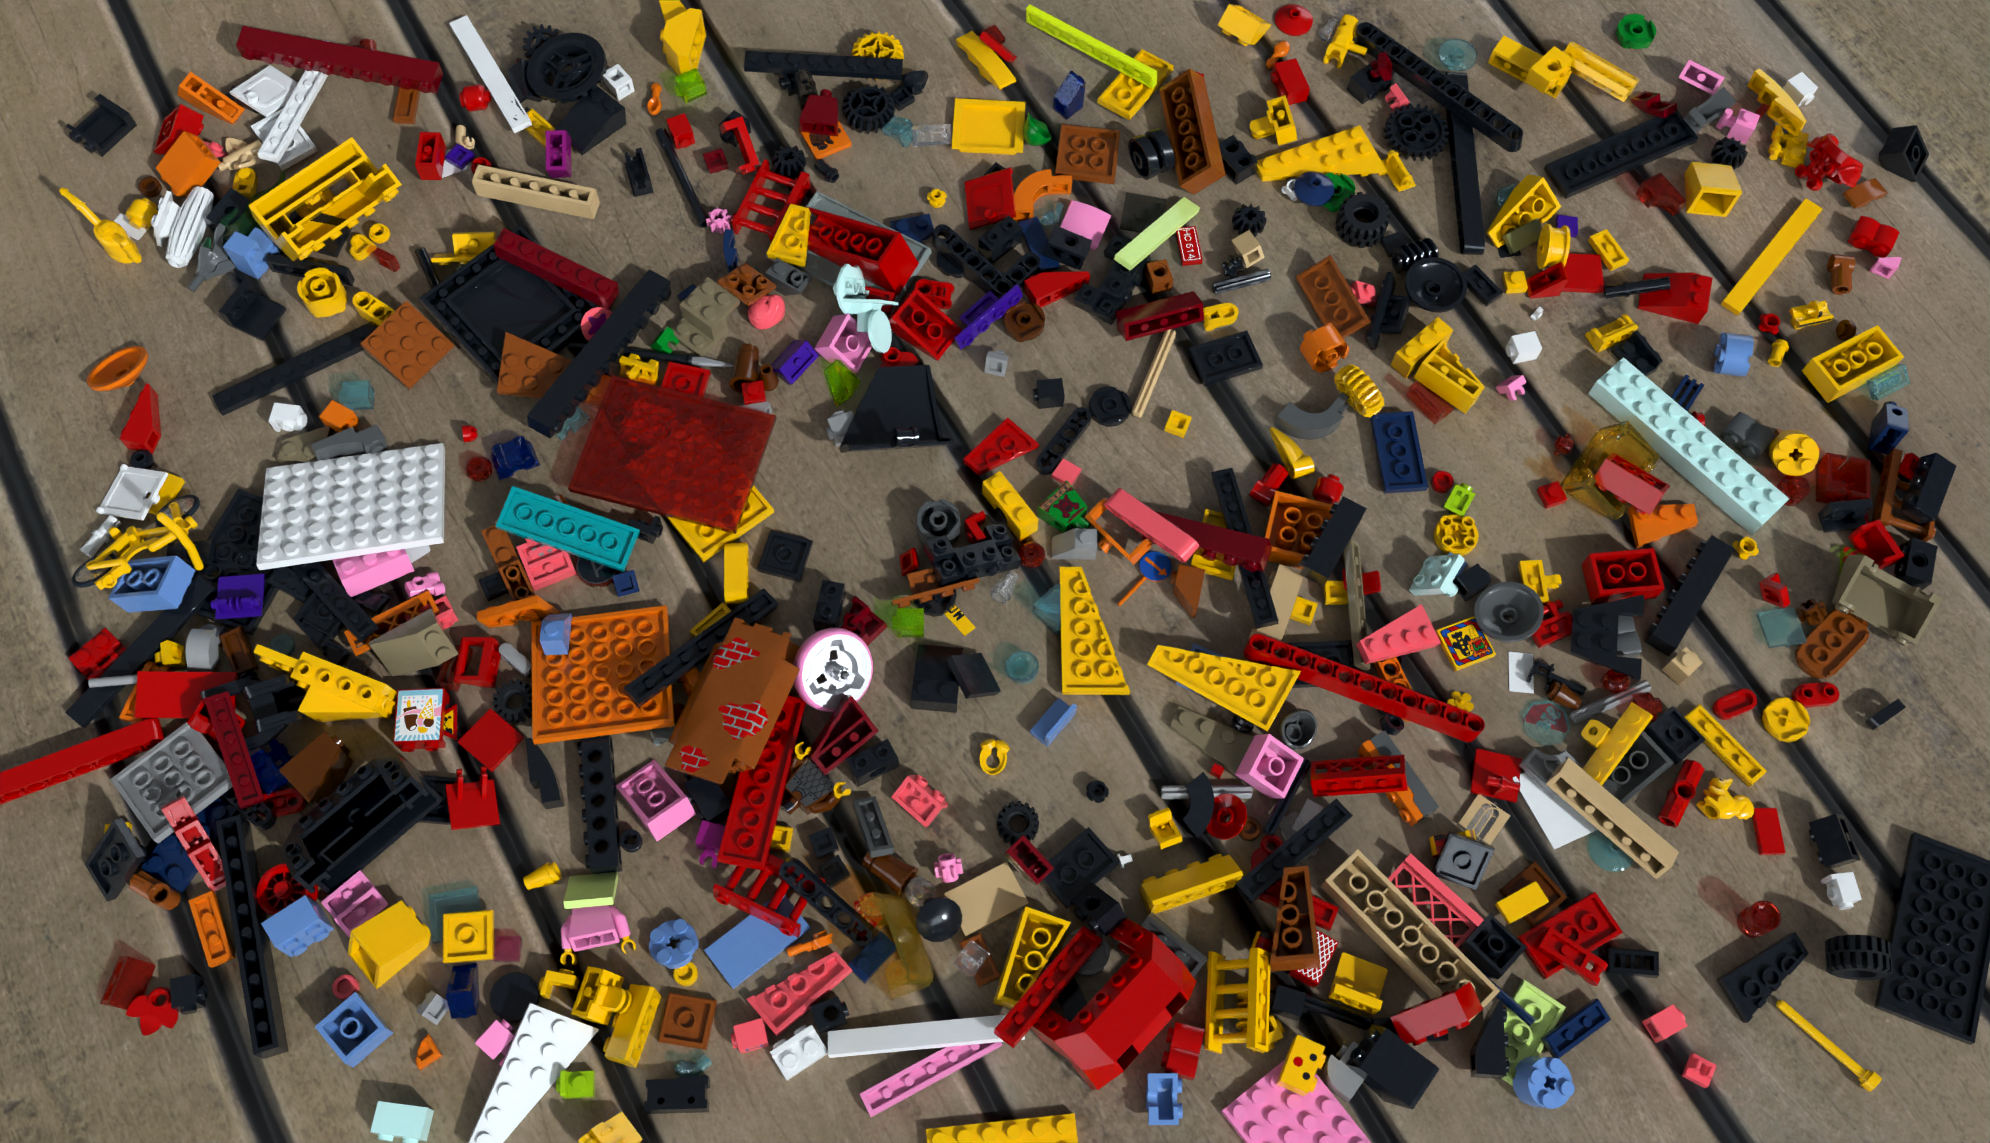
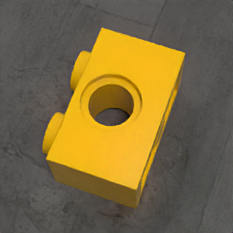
M1554 46L1530 68L1525 81L1544 94L1549 88L1552 90L1558 84L1561 77L1565 78L1569 74L1573 59Z

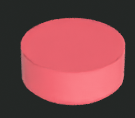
M348 974L339 976L332 985L333 994L341 1000H346L354 992L358 993V980Z

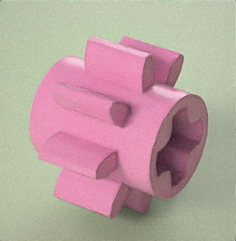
M717 207L712 212H708L709 218L706 219L707 226L711 227L712 233L722 234L725 232V229H730L729 223H731L732 217L728 215L727 209L722 210Z
M952 853L940 855L938 862H934L936 878L941 877V881L945 883L958 880V874L963 873L961 858L956 859L955 854Z

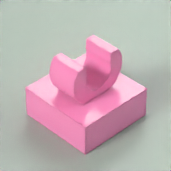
M1523 375L1510 376L1497 385L1496 389L1499 394H1506L1507 398L1513 401L1517 399L1515 391L1518 395L1525 394L1522 385L1526 383Z

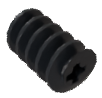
M1430 238L1395 247L1391 254L1392 265L1396 273H1401L1402 269L1408 271L1409 266L1411 267L1415 262L1423 258L1439 257L1438 249Z

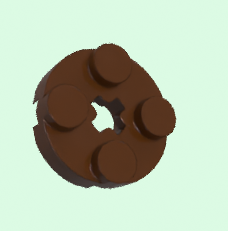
M1019 301L1006 311L1004 328L1017 342L1035 339L1044 331L1045 314L1037 304L1033 303L1032 305L1026 303V301ZM1021 318H1024L1025 320L1029 319L1028 323H1020Z

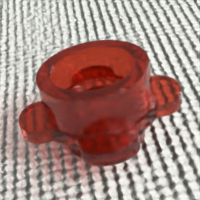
M1567 433L1564 437L1560 436L1554 443L1556 448L1554 455L1557 456L1559 453L1566 455L1570 452L1574 441L1570 439V433Z

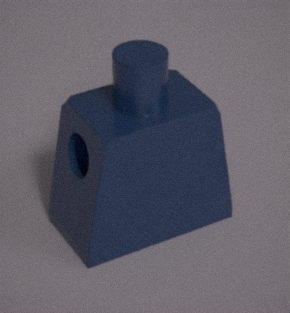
M1893 401L1883 404V408L1875 416L1871 424L1869 450L1888 455L1909 432L1908 410L1906 408L1897 406Z

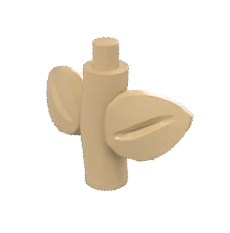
M226 138L225 150L227 156L222 158L223 161L218 165L221 172L226 169L230 171L233 169L238 170L256 164L255 157H258L257 153L262 146L260 139L248 144L239 139Z

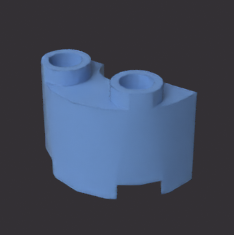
M1178 1073L1147 1074L1146 1110H1148L1147 1121L1149 1125H1179V1119L1183 1118L1182 1103H1177V1093H1182V1079L1178 1078Z

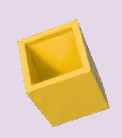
M1691 162L1684 173L1686 213L1727 217L1742 195L1741 187L1732 166Z
M401 900L351 930L347 954L375 989H378L428 947L431 933L424 923L421 924L418 921L414 910L410 906H406Z

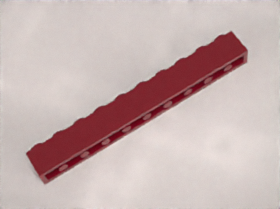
M247 26L242 27L236 43L239 53L247 60H259L268 64H281L288 68L297 67L306 71L322 72L326 75H339L347 79L355 78L361 79L364 82L381 83L385 86H398L406 90H419L423 93L437 94L443 76L439 62Z

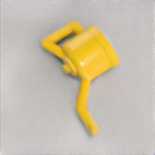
M60 188V194L66 197L94 225L93 232L95 237L112 259L124 264L132 262L141 263L142 256L139 254L137 245L120 224L107 219L100 220L85 205V202H82L70 193L68 189Z

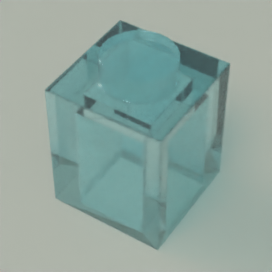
M369 380L342 382L339 400L352 411L374 409L375 390Z

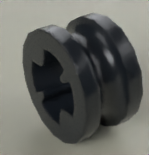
M628 829L621 834L620 844L625 851L634 853L641 848L643 840L638 831ZM629 836L632 838L637 837L635 845L632 846L630 843L625 845V842H628L627 838Z

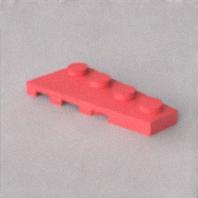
M1421 604L1360 640L1356 646L1364 663L1369 664L1437 647L1441 642Z
M835 951L809 965L807 969L788 976V979L777 985L773 984L766 988L764 992L756 996L753 995L746 1000L775 1035L779 1037L804 1015L811 1006L815 1005L852 972V969Z

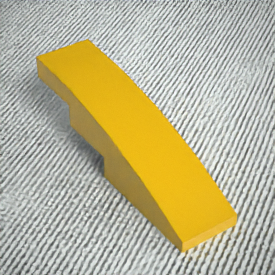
M973 31L956 39L957 46L967 53L968 60L978 67L980 75L999 90L1016 82V78L1004 62Z
M1760 68L1755 70L1747 87L1759 95L1757 101L1769 109L1766 115L1795 137L1799 136L1806 123L1802 112L1790 96Z

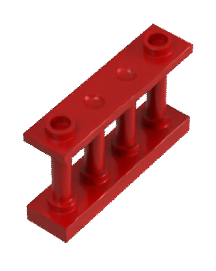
M764 159L762 165L757 167L755 178L737 213L732 215L731 225L733 226L734 234L738 235L741 227L744 226L767 234L772 243L790 204L801 206L811 186L809 174L801 172L799 178L792 179L771 172L768 160ZM766 179L792 187V191L790 194L785 195L764 188L763 185ZM758 195H762L783 202L784 207L782 210L777 211L754 202ZM750 210L775 218L776 223L774 226L769 227L746 218Z
M769 854L765 871L760 870L746 897L734 893L733 890L747 867L736 866L725 887L716 883L713 886V897L723 905L729 904L779 928L780 932L787 936L794 935L799 937L801 934V924L797 923V920L808 902L804 897L800 895L788 918L775 912L790 887L779 873L784 860ZM792 865L790 868L788 867L787 872H794L796 868ZM801 873V875L798 876L796 881L799 882L802 876H804V874ZM774 875L781 878V883L767 908L754 901L768 876ZM811 880L803 882V887L807 891L815 890V884Z

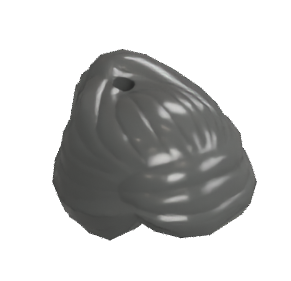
M1299 708L1292 710L1282 719L1279 725V737L1284 745L1293 750L1304 749L1310 745L1315 738L1318 726L1313 713Z

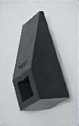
M1499 1000L1492 1005L1470 1050L1471 1077L1501 1079L1507 1076L1509 1072L1510 1062L1505 1052V1047L1508 1046V1034L1504 1032L1507 1010L1503 1008V1000Z

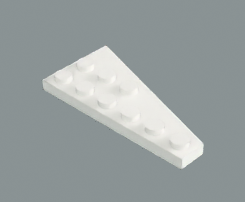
M529 1002L468 1143H503L553 1085L557 1077L560 1076L561 1070H565L599 1029Z

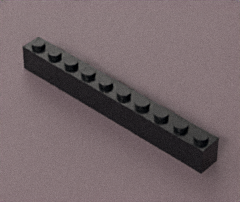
M650 269L645 273L528 413V427L550 439L555 433H559L562 430L564 422L568 417L571 418L575 414L577 406L586 401L590 390L599 385L604 373H608L611 370L613 362L617 358H621L629 343L632 344L640 329L643 330L647 326L649 318L652 315H656L663 301H667L672 293L670 290V280Z
M241 815L216 821L253 1055L266 1059L289 1052L270 938L261 924L266 920V914L258 904L256 896L260 879L251 826L248 820Z

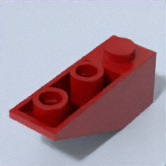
M146 383L144 389L139 393L138 401L134 409L131 410L129 420L122 429L119 439L128 449L135 451L144 449L153 454L161 438L158 394L150 384Z

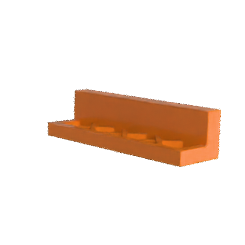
M425 591L371 618L379 629L365 639L362 643L366 641L367 643L360 647L357 646L362 643L349 630L344 631L354 654L358 656L372 649L369 642L374 638L380 637V634L386 631L389 632L406 622L405 615H411L410 620L420 615L418 613L419 609L429 603L436 616L441 614L430 591Z

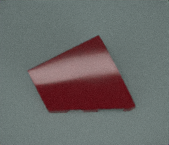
M855 595L851 600L853 603L849 613H846L844 624L841 628L855 633L868 646L887 628V625L870 610L867 604Z

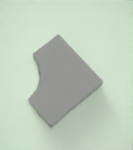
M1536 748L1519 764L1553 798L1557 793L1546 785L1553 771L1568 757L1580 768L1582 767L1566 750L1559 754L1548 755Z

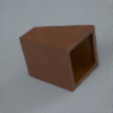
M324 731L281 767L279 771L307 802L315 808L320 800L328 797L343 782L353 760L348 756L351 751L335 734L330 737Z

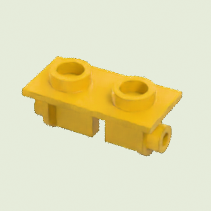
M1394 150L1387 153L1388 157L1381 161L1386 167L1387 175L1396 190L1401 192L1415 187L1416 184L1413 181V177L1399 158L1398 152Z

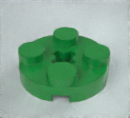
M1628 14L1624 16L1616 28V36L1620 41L1621 47L1625 49L1648 48L1656 35L1654 23L1651 20L1649 22L1645 20V16L1641 14Z
M1327 173L1325 175L1330 178L1334 185V190L1338 189L1339 193H1334L1332 199L1322 206L1330 212H1337L1346 197L1349 198L1353 193L1355 194L1356 187L1352 179L1345 174L1340 173L1339 176L1333 175L1334 173Z

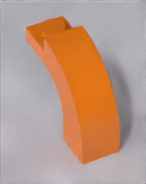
M1051 169L1041 170L1027 176L1015 190L1016 217L1012 219L1016 222H1021L1033 218V205L1042 196L1071 194L1072 176H1052Z

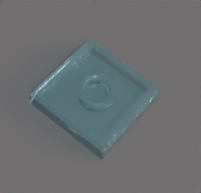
M477 886L428 895L432 942L434 944L443 942V914L481 911L479 889Z

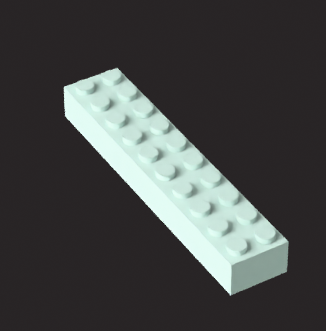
M1624 357L1598 379L1588 393L1749 534L1753 535L1789 500L1786 495Z

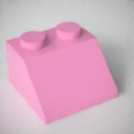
M849 314L833 316L814 349L828 362L857 373L872 345L868 332H857V321Z

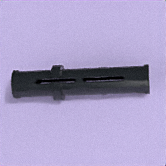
M1669 276L1636 282L1623 281L1621 284L1604 286L1605 299L1619 296L1626 298L1639 293L1670 290Z

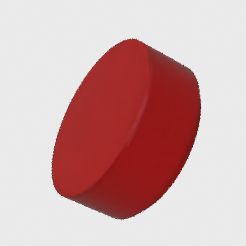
M1446 471L1436 472L1431 479V487L1438 493L1448 492L1454 483L1452 475Z

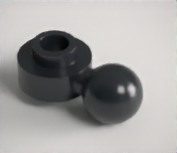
M1377 709L1381 715H1384L1380 719L1382 730H1385L1389 735H1398L1404 728L1403 720L1400 717Z

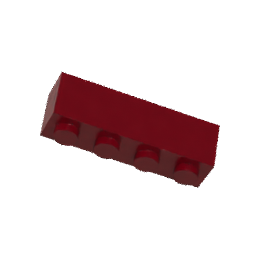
M1194 291L1119 310L1116 311L1117 329L1125 341L1204 321L1203 302Z

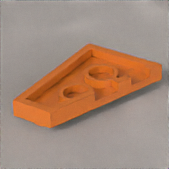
M1694 504L1657 505L1650 515L1637 512L1633 508L1634 506H1630L1628 509L1636 548L1642 547L1649 542L1658 541L1668 535H1674L1691 529L1698 524Z
M529 595L525 599L508 601L506 604L490 606L485 610L478 611L477 620L488 628L517 625L520 620L537 622L548 614H560V611L538 595Z

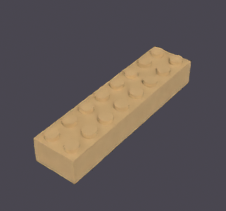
M1358 849L1320 886L1431 999L1471 982L1484 1008L1500 992Z

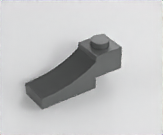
M377 424L358 433L355 432L353 427H350L311 444L317 461L349 454L372 453L374 455L387 449L385 437Z

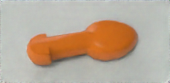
M1281 41L1275 46L1274 54L1266 61L1267 68L1272 69L1274 63L1279 58L1288 54L1290 45L1287 41Z
M654 83L651 86L652 97L647 102V110L651 115H657L662 108V103L659 99L662 88L658 83Z

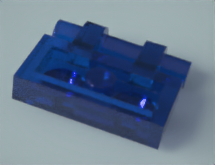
M272 740L269 743L272 749L270 753L266 754L261 749L250 756L259 785L267 795H270L289 782L279 769L294 757L290 756L286 746L277 740ZM281 759L282 764L277 767L275 762Z

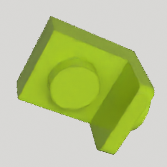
M1461 483L1460 486L1455 484L1443 508L1464 517L1475 496V493L1472 492L1473 488L1464 483Z
M561 1070L560 1077L556 1079L557 1093L560 1092V1096L564 1099L594 1097L595 1071L568 1072L567 1070Z

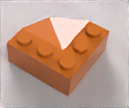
M1275 491L1263 538L1270 540L1272 546L1268 561L1302 570L1303 567L1300 566V563L1305 554H1311L1313 549L1309 547L1315 536L1320 538L1322 534L1320 527L1325 519L1330 520L1332 514L1329 512L1333 505Z

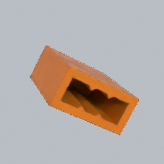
M183 131L156 166V169L161 174V179L171 186V191L175 195L187 197L193 187H202L221 162L199 136Z

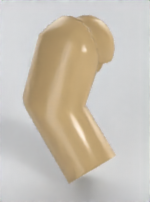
M463 125L456 126L455 143L468 150L473 149L475 140L474 138L469 139V136L466 137V127Z

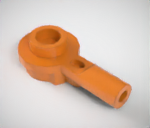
M826 930L813 935L814 940L787 947V953L791 957L806 950L809 952L833 943L831 938L833 934H827Z

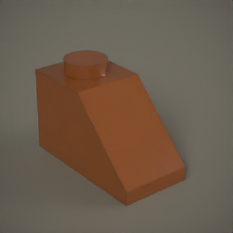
M1179 564L1177 572H1172L1170 584H1174L1173 594L1188 615L1195 618L1205 569Z

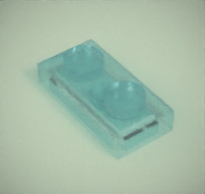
M1898 364L1867 380L1871 400H1880L1910 384L1905 364Z

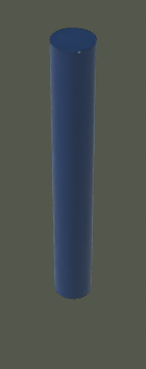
M1487 977L1500 990L1496 997L1499 1000H1503V1004L1530 1027L1536 1019Z

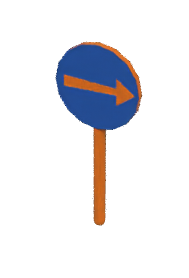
M1153 551L1141 558L1139 569L1143 577L1118 602V606H1121L1146 579L1159 582L1168 578L1172 565L1166 555Z

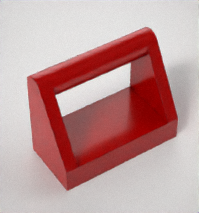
M461 637L453 681L479 687L495 688L501 658L499 647L502 644L494 637ZM469 645L483 647L478 676H464Z

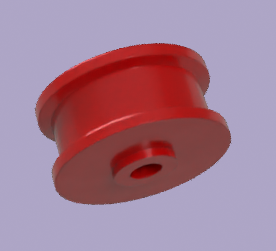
M285 863L270 868L261 877L256 891L257 901L262 910L273 916L304 895L316 902L318 885L314 886L315 891L311 894L291 876Z

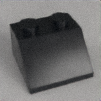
M1917 125L1893 128L1882 150L1879 152V160L1883 163L1885 170L1910 182H1916L1929 156Z

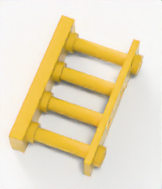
M1249 948L1248 959L1226 960V956L1214 951H1208L1205 1050L1222 1054V1044L1247 1043L1246 1048L1258 1052H1268L1270 952L1260 948ZM1249 968L1248 983L1225 984V970ZM1248 993L1247 1008L1224 1009V994ZM1247 1018L1246 1033L1223 1034V1019Z

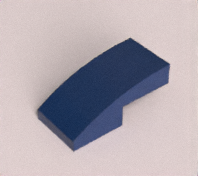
M725 229L723 250L727 270L730 273L737 268L739 258L737 249L734 248L736 242L734 231Z

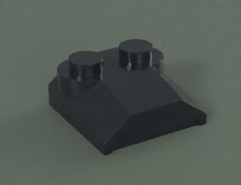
M1492 913L1461 944L1463 954L1485 976L1492 979L1502 977L1527 948Z

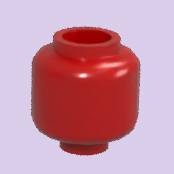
M482 84L467 85L460 92V102L462 107L470 112L486 110L488 102H491V94Z
M1328 474L1327 477L1318 478L1312 496L1316 501L1333 505L1335 501L1339 503L1344 486L1339 482L1340 478Z

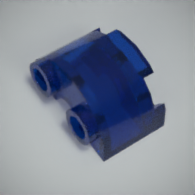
M517 436L512 441L504 444H495L491 448V461L499 481L513 476L518 470L524 469L527 471L540 466L532 443L525 440L524 436Z

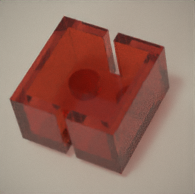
M1826 453L1817 462L1815 502L1828 504L1830 502L1870 499V460L1850 457L1847 460V456Z

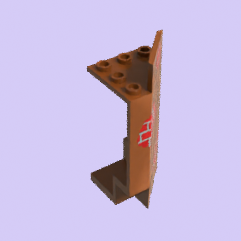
M734 618L724 641L714 644L668 742L674 746L665 766L717 784H723L728 773L745 772L746 770L755 769L800 670L793 665L794 658L800 647L789 641L792 633L784 631L783 634L779 635L772 631L771 627L757 623L751 626L744 622L743 619Z

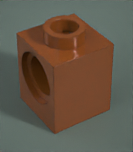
M1153 260L1150 263H1146L1144 275L1151 294L1171 291L1173 277L1167 260Z

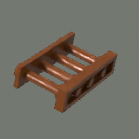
M1894 448L1884 458L1872 522L1880 519L1884 527L1893 525L1919 534V540L1927 542L1935 536V521L1918 525L1893 517V514H1891L1893 506L1901 509L1903 504L1902 500L1897 499L1894 495L1895 489L1907 492L1910 486L1909 483L1898 478V470L1903 461L1901 460L1903 451Z

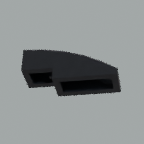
M526 738L529 779L534 789L540 788L541 803L545 809L565 806L563 792L552 765L537 744L534 745L531 738Z

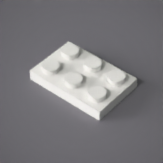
M282 109L251 125L252 130L262 144ZM301 126L297 129L282 158L277 163L282 171L318 152L316 146Z

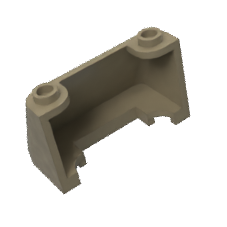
M1848 555L1844 561L1832 603L1836 605L1834 608L1844 614L1849 612L1893 636L1892 640L1900 645L1906 646L1907 643L1917 645L1943 598L1935 593L1926 595L1925 592L1921 591V588L1912 587L1879 569V565L1873 563L1874 560L1865 555Z

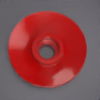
M1289 4L1281 7L1276 12L1275 24L1284 34L1300 36L1311 29L1313 17L1305 7Z
M1228 793L1215 797L1212 818L1206 828L1209 834L1222 840L1233 838L1239 834L1247 820V809L1244 802L1236 795Z

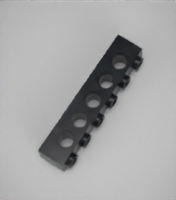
M604 735L582 738L581 742L577 743L579 756H582V764H579L580 778H584V786L580 787L582 801L585 800L586 809H582L583 822L587 823V831L583 833L585 846L588 845L589 854H585L586 868H590L593 874L620 872L623 870L612 736ZM596 754L601 755L598 761H590L592 756ZM595 777H603L600 783L592 784ZM603 798L604 803L601 806H594V802L597 799ZM599 821H606V825L602 829H595ZM600 844H608V847L605 851L597 852V848Z

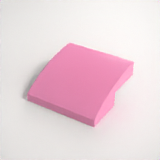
M1072 200L1060 227L1092 240L1090 248L1095 250L1098 248L1111 215L1088 204Z
M361 870L321 902L349 938L351 930L378 915L389 906L388 902Z

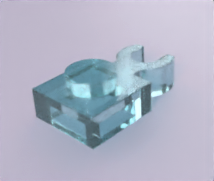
M577 406L575 414L571 418L568 417L564 422L562 431L557 435L560 441L567 437L569 430L576 433L590 421L589 415L579 406Z

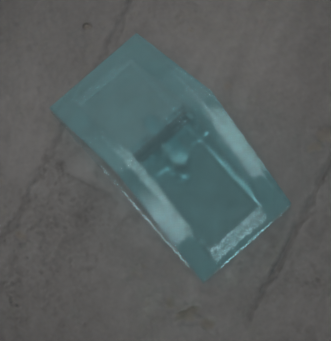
M1055 584L1033 604L1032 612L1054 634H1059L1060 584Z

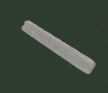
M1647 680L1640 681L1572 711L1569 717L1574 724H1577L1648 693L1651 690V686Z
M1186 785L1161 787L1162 799H1189V794L1185 788ZM1211 785L1214 798L1227 793L1236 795L1240 799H1250L1253 795L1252 786Z

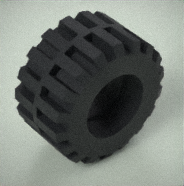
M1357 192V195L1353 193L1349 198L1346 197L1340 206L1335 222L1336 231L1339 232L1338 236L1344 238L1343 241L1345 243H1351L1353 247L1355 245H1358L1359 248H1364L1365 245L1372 247L1373 244L1379 243L1381 238L1384 237L1391 216L1390 212H1388L1389 207L1384 205L1385 201L1383 199L1380 200L1378 199L1379 196H1372L1369 192H1366V194ZM1355 217L1365 218L1370 223L1360 222Z
M1840 935L1825 941L1826 971L1831 975L1852 980H1876L1893 974L1891 943L1885 939L1869 935Z

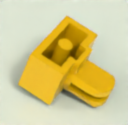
M1286 95L1266 101L1268 111H1266L1267 116L1250 122L1251 136L1257 140L1275 134L1278 146L1296 141V128Z
M588 966L571 1014L593 1023L608 1026L613 1012L626 1013L632 1005V994L621 988L624 977L605 969Z

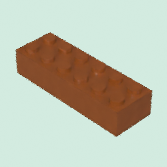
M1189 68L1159 88L1169 139L1175 156L1179 186L1192 194H1196L1226 174L1205 79Z

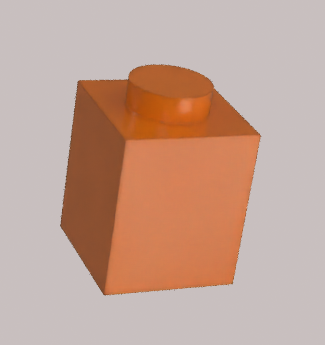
M333 400L319 416L325 426H330L337 433L353 427L355 430L359 423V419L354 411Z

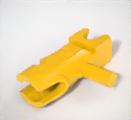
M1348 14L1342 16L1340 25L1337 27L1333 39L1326 50L1323 59L1324 64H1327L1330 59H1336L1338 62L1337 68L1340 69L1348 50L1365 56L1368 48L1354 44V41H1352L1356 37L1357 18Z

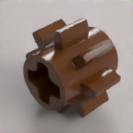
M1814 598L1803 600L1799 605L1800 608H1796L1801 623L1807 621L1809 625L1820 624L1824 620V616L1828 615L1823 601L1817 602Z

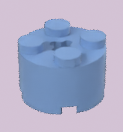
M1721 332L1719 344H1716L1714 348V356H1717L1718 360L1714 362L1713 373L1745 377L1750 367V363H1748L1749 357L1753 354V337L1745 334Z
M1530 1056L1522 1059L1515 1068L1517 1071L1515 1078H1513L1514 1091L1523 1103L1530 1106L1549 1109L1558 1108L1565 1104L1575 1091L1568 1068L1558 1058Z

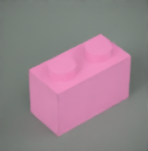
M1689 59L1678 78L1714 95L1725 77Z

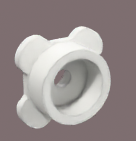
M1296 179L1289 180L1287 185L1281 189L1282 193L1287 194L1293 201L1298 199L1293 191Z

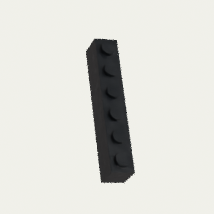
M1713 535L1706 541L1701 540L1695 549L1698 554L1696 557L1692 556L1685 566L1688 568L1687 572H1682L1676 581V584H1678L1677 589H1672L1666 598L1669 601L1666 606L1663 605L1656 614V617L1659 619L1656 623L1652 622L1646 633L1649 636L1645 643L1667 656L1677 649L1735 548Z

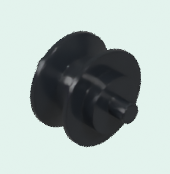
M1229 255V262L1222 263L1223 274L1225 276L1237 277V270H1244L1243 262L1241 261L1242 257Z

